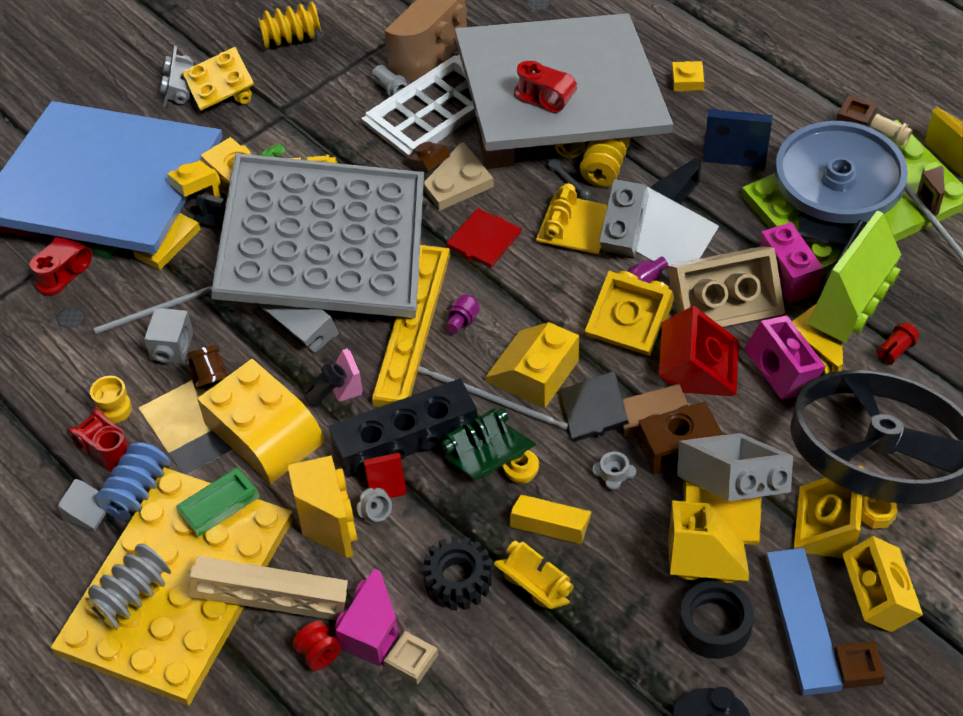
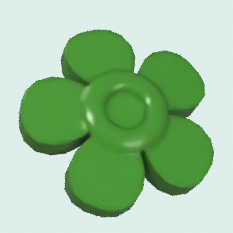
M277 143L262 151L259 156L277 157L285 152V148L280 143Z

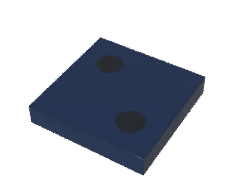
M708 109L703 162L765 168L773 115Z

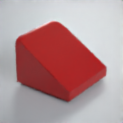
M400 453L364 460L369 488L373 490L381 488L390 498L406 494L407 490Z

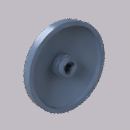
M846 121L819 122L795 131L781 145L775 164L777 186L789 203L809 216L834 223H857L858 220L869 221L877 210L883 214L887 213L902 197L908 175L906 160L895 143L870 127Z

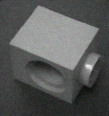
M164 308L154 309L144 338L151 360L162 363H184L194 332L188 311Z

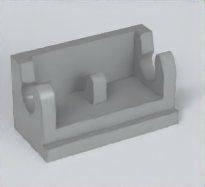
M270 304L260 305L265 313H268L271 318L283 325L301 340L306 347L310 345L309 349L313 352H317L328 341L339 334L331 316L322 309Z

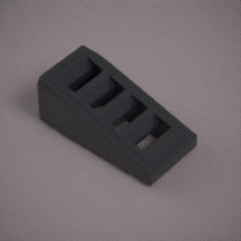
M698 158L692 159L656 182L650 189L681 205L700 183L701 160Z

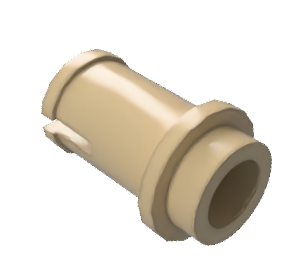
M880 114L874 117L870 128L888 137L897 147L899 145L905 147L913 131L908 128V124L904 123L901 125Z

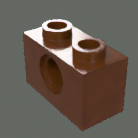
M704 401L694 405L687 404L667 413L652 414L643 420H639L637 442L654 475L678 468L679 441L720 436L723 434L709 406Z

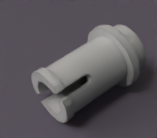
M379 65L372 71V74L375 75L371 76L372 81L386 89V93L390 97L408 86L403 76L393 74L384 65Z

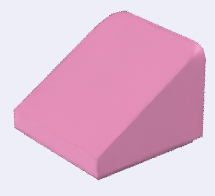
M348 348L344 349L335 362L344 369L347 375L344 379V385L333 390L338 401L362 395L363 392L360 372L351 351Z

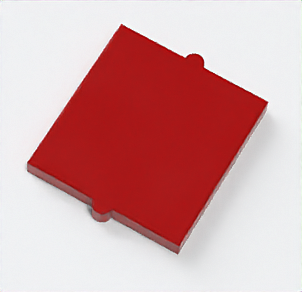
M477 208L447 242V248L466 256V260L472 259L492 268L522 233V228L503 220L502 216L496 217Z

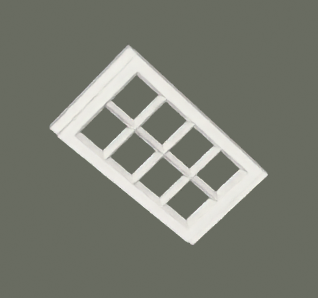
M460 55L452 56L366 112V115L361 118L362 123L408 157L415 152V148L419 144L424 142L437 143L475 117L473 102L461 94V92L469 88L467 80L455 88L442 80L454 71L466 79ZM437 84L447 93L434 101L425 95L423 91ZM417 96L428 106L414 114L403 105ZM454 97L467 106L455 115L442 107L443 104ZM398 109L408 119L394 127L383 118ZM434 110L447 118L446 121L435 128L422 120V118ZM416 123L428 133L416 141H412L402 132Z

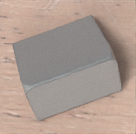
M75 479L58 504L63 520L95 531L107 513L97 504L96 494L98 491L85 482Z

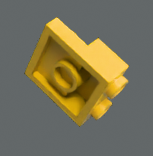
M608 271L585 329L586 336L650 356L659 331L662 329V322L667 320L673 305V291L662 282L653 280L647 283L638 280L636 275L627 271H619V273Z

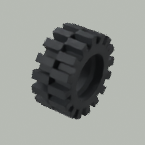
M451 536L452 543L447 544L445 538L439 540V549L432 545L429 548L430 556L425 554L423 559L424 565H422L426 592L429 591V597L433 602L438 598V606L445 608L448 602L450 603V609L457 611V604H463V608L466 610L470 609L471 600L478 605L482 602L481 595L485 597L488 595L489 586L492 585L491 560H489L487 550L484 549L482 551V545L476 541L471 546V538L464 536L463 543H459L458 536ZM461 564L470 567L472 570L471 576L461 582H451L443 576L444 570L452 565Z

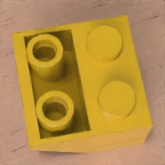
M332 455L288 465L303 536L345 558L353 557L351 542L358 541L350 499H348L343 469L335 470Z
M672 500L668 537L670 575H678L680 578L694 580L699 577L716 578L724 583H735L738 580L748 581L749 570L744 541L709 503Z

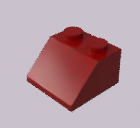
M693 305L662 322L658 376L672 386L679 384L683 393L734 396L737 394L739 339Z

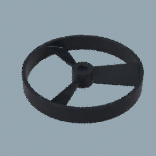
M844 370L815 378L799 393L790 426L794 445L802 457L816 471L830 481L869 498L901 504L936 502L949 498L963 489V411L935 390L913 380L889 373L870 370ZM854 393L872 417L864 441L829 451L809 431L803 419L802 410L811 402L825 396ZM873 394L907 403L926 412L946 426L958 440L904 427L903 423L896 417L879 413ZM868 448L879 454L886 455L897 451L952 474L934 479H901L873 473L849 462Z

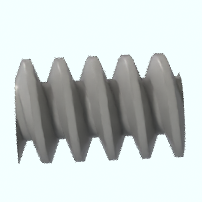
M137 544L134 548L135 555L126 554L124 556V566L115 564L111 569L112 576L103 575L100 578L101 587L92 585L88 589L90 598L86 597V602L102 621L116 630L119 628V624L115 616L119 614L129 619L131 614L127 605L130 603L140 609L143 605L138 595L142 593L152 598L154 593L150 584L153 582L160 587H164L165 582L161 574L163 572L171 574L168 565L148 545Z

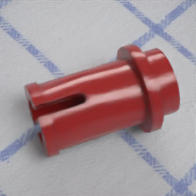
M907 322L897 324L893 328V334L876 348V354L881 360L888 353L889 356L884 360V363L892 365L908 347H914L917 344L918 330Z

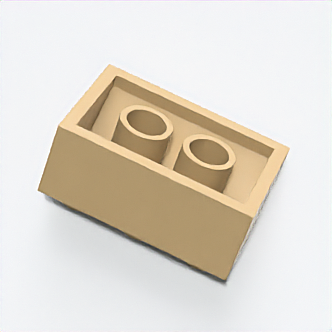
M761 246L667 265L670 286L678 313L694 305L722 327L785 314L775 248Z

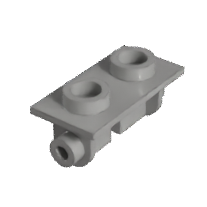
M174 46L171 57L165 56L162 73L167 74L162 76L159 93L164 94L163 107L166 106L168 99L175 101L177 104H184L190 98V88L182 72L193 67L194 63L189 56L176 55L177 46Z

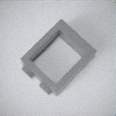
M741 433L679 441L677 476L728 502L791 492L793 456Z

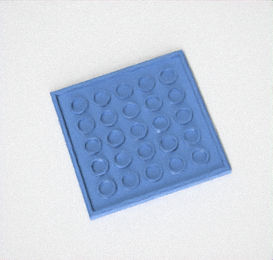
M51 101L0 172V226L156 254L189 195L184 197L169 185L167 173L178 169L181 165L201 160V154L220 143L222 130Z

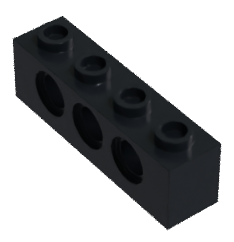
M460 378L329 425L333 449L346 478L357 474H366L364 460L400 453L402 460L406 456L422 450H431L437 447L446 439L445 435L463 427L466 423H469L474 429L472 420L478 418V413L470 394Z

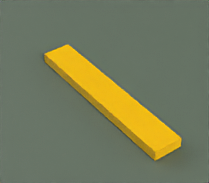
M420 245L416 317L396 316L373 393V406L382 407L407 398L412 394L417 369L421 362L449 262L450 248Z

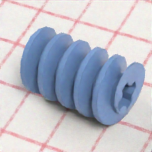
M144 442L130 444L126 449V454L119 459L118 466L113 468L111 477L105 480L103 488L97 492V504L109 515L125 522L130 521L131 516L128 512L135 514V512L141 511L142 506L139 502L149 499L147 491L156 488L155 480L162 478L164 475L162 469L170 467L171 461L169 457L153 445Z

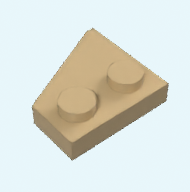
M464 142L460 143L452 151L450 157L444 160L424 182V192L439 211L494 187L493 177Z

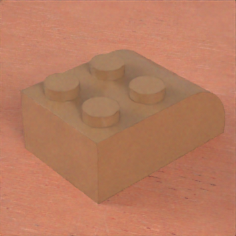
M465 0L414 1L384 31L389 71L395 75L403 76L406 81H416L448 60L451 54L458 48L455 39V28L467 27Z

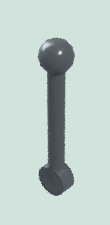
M552 159L548 162V169L551 172H557L569 184H572L579 193L580 199L589 200L591 198L590 190L583 189L560 167L559 160Z

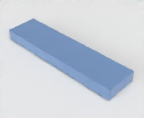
M798 548L767 552L766 562L802 696L841 691L843 687L842 678L805 549Z

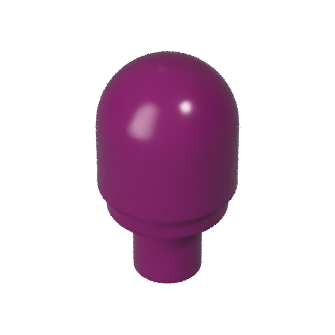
M661 256L653 262L650 260L641 261L630 268L628 272L636 275L638 280L650 283L653 280L657 281L660 279V272L667 268L668 262Z
M468 294L461 295L451 305L448 311L449 321L446 324V330L449 333L456 334L460 328H466L472 324L480 309L479 302L475 297Z

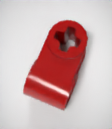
M523 61L517 66L516 72L519 76V81L514 89V95L521 102L530 103L556 113L563 110L576 93L577 83L566 72L549 68L536 61Z
M57 236L30 261L31 271L37 276L36 287L38 292L43 295H55L61 292L66 285L89 267L92 260V250L73 239Z
M93 408L90 411V416L78 426H71L66 430L70 440L81 452L88 454L109 472H112L113 468L118 466L119 459L126 454V449L129 446L123 430L111 422L97 408Z

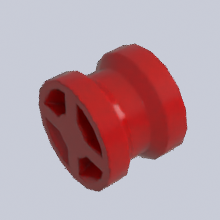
M314 621L303 627L296 634L292 642L295 651L306 657L305 662L313 671L321 670L330 665L338 657L342 649L338 639L328 635V627L322 621Z

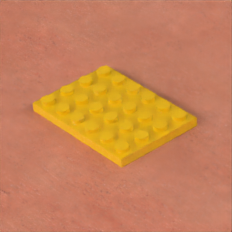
M164 467L163 477L156 479V488L149 490V499L142 501L141 511L135 512L88 589L92 585L101 587L100 578L103 575L112 576L111 569L115 564L124 566V556L126 554L135 555L134 548L137 544L141 543L152 548L171 570V574L165 572L161 574L165 586L160 587L152 582L150 584L154 593L152 598L140 593L138 596L143 605L140 609L129 603L127 608L131 617L127 619L117 614L115 616L119 624L117 630L108 626L90 608L86 602V597L90 598L87 589L52 644L51 650L56 656L190 706L245 607L244 605L189 597L190 573L192 566L195 567L197 556L267 567L290 527L294 516L292 510L256 499L197 537L178 514L176 505L211 483Z

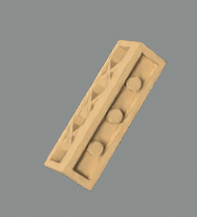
M197 556L195 567L192 566L190 573L189 597L337 621L339 615L344 610L348 580Z

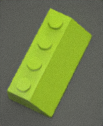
M878 210L875 212L832 269L808 322L810 326L844 343L849 340L853 332L861 333L868 318L872 317L879 302L883 301L889 288L893 286L901 269L896 267L901 253L882 212Z

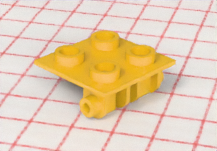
M236 47L182 72L200 111L232 95L241 104H247L251 100L252 92L249 87L255 84Z
M566 183L558 189L557 194L553 195L536 241L599 254L601 249L599 241L608 205L578 199L575 187L572 184Z

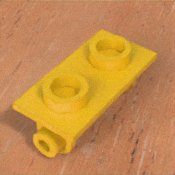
M513 541L507 548V553L510 555L509 558L494 562V565L504 572L503 575L506 580L514 585L522 586L532 594L533 601L541 607L553 609L570 603L565 598L574 587L570 583V577L550 562L545 563L541 572L537 570L544 557L525 542Z

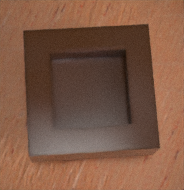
M848 95L837 114L836 121L853 122L868 127L876 113L878 104Z
M424 142L419 144L415 148V152L406 157L410 169L429 172L449 158L450 153L446 145Z
M875 641L836 645L834 654L842 678L843 688L883 684L885 675Z

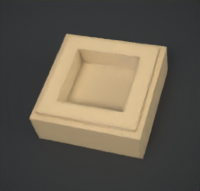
M404 631L385 658L384 666L418 685L437 658L438 648Z

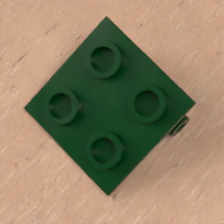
M496 408L491 409L480 416L481 421L478 418L472 420L474 429L469 423H466L463 427L445 435L446 439L441 442L445 451L442 456L474 481L491 475L496 468L508 461L522 457L527 450L536 446L535 442L505 423L509 420V417L504 408L498 410Z

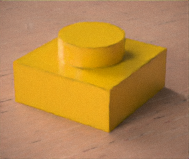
M702 61L672 62L674 91H704Z

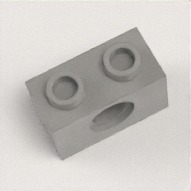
M614 179L599 241L603 252L635 258L649 197L646 185Z

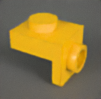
M201 160L181 165L178 169L167 173L169 185L184 197L202 190L204 193L207 192L212 196L220 198L218 187L221 184L220 177L215 169H211Z

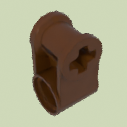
M217 344L187 353V358L185 359L194 388L221 381L228 376Z

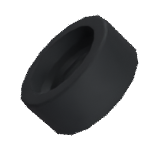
M719 580L700 582L689 589L681 601L678 629L682 640L692 651L707 658L722 659L730 657L742 650L751 636L754 608L749 597L739 587L731 583H724ZM708 603L723 604L731 608L738 615L739 625L731 634L723 636L710 635L701 631L694 624L693 613L695 609L700 605Z

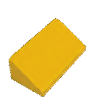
M521 494L511 510L510 527L582 545L591 517V511Z

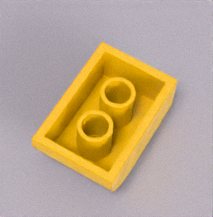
M250 359L197 398L204 423L270 485L289 471L288 465L299 463L325 443L323 433L317 421L306 406L253 359Z

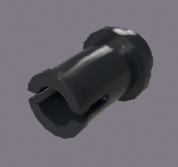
M337 363L325 364L321 368L322 372L303 389L306 399L312 404L319 405L336 387L340 388L344 385V379L347 375L344 369Z

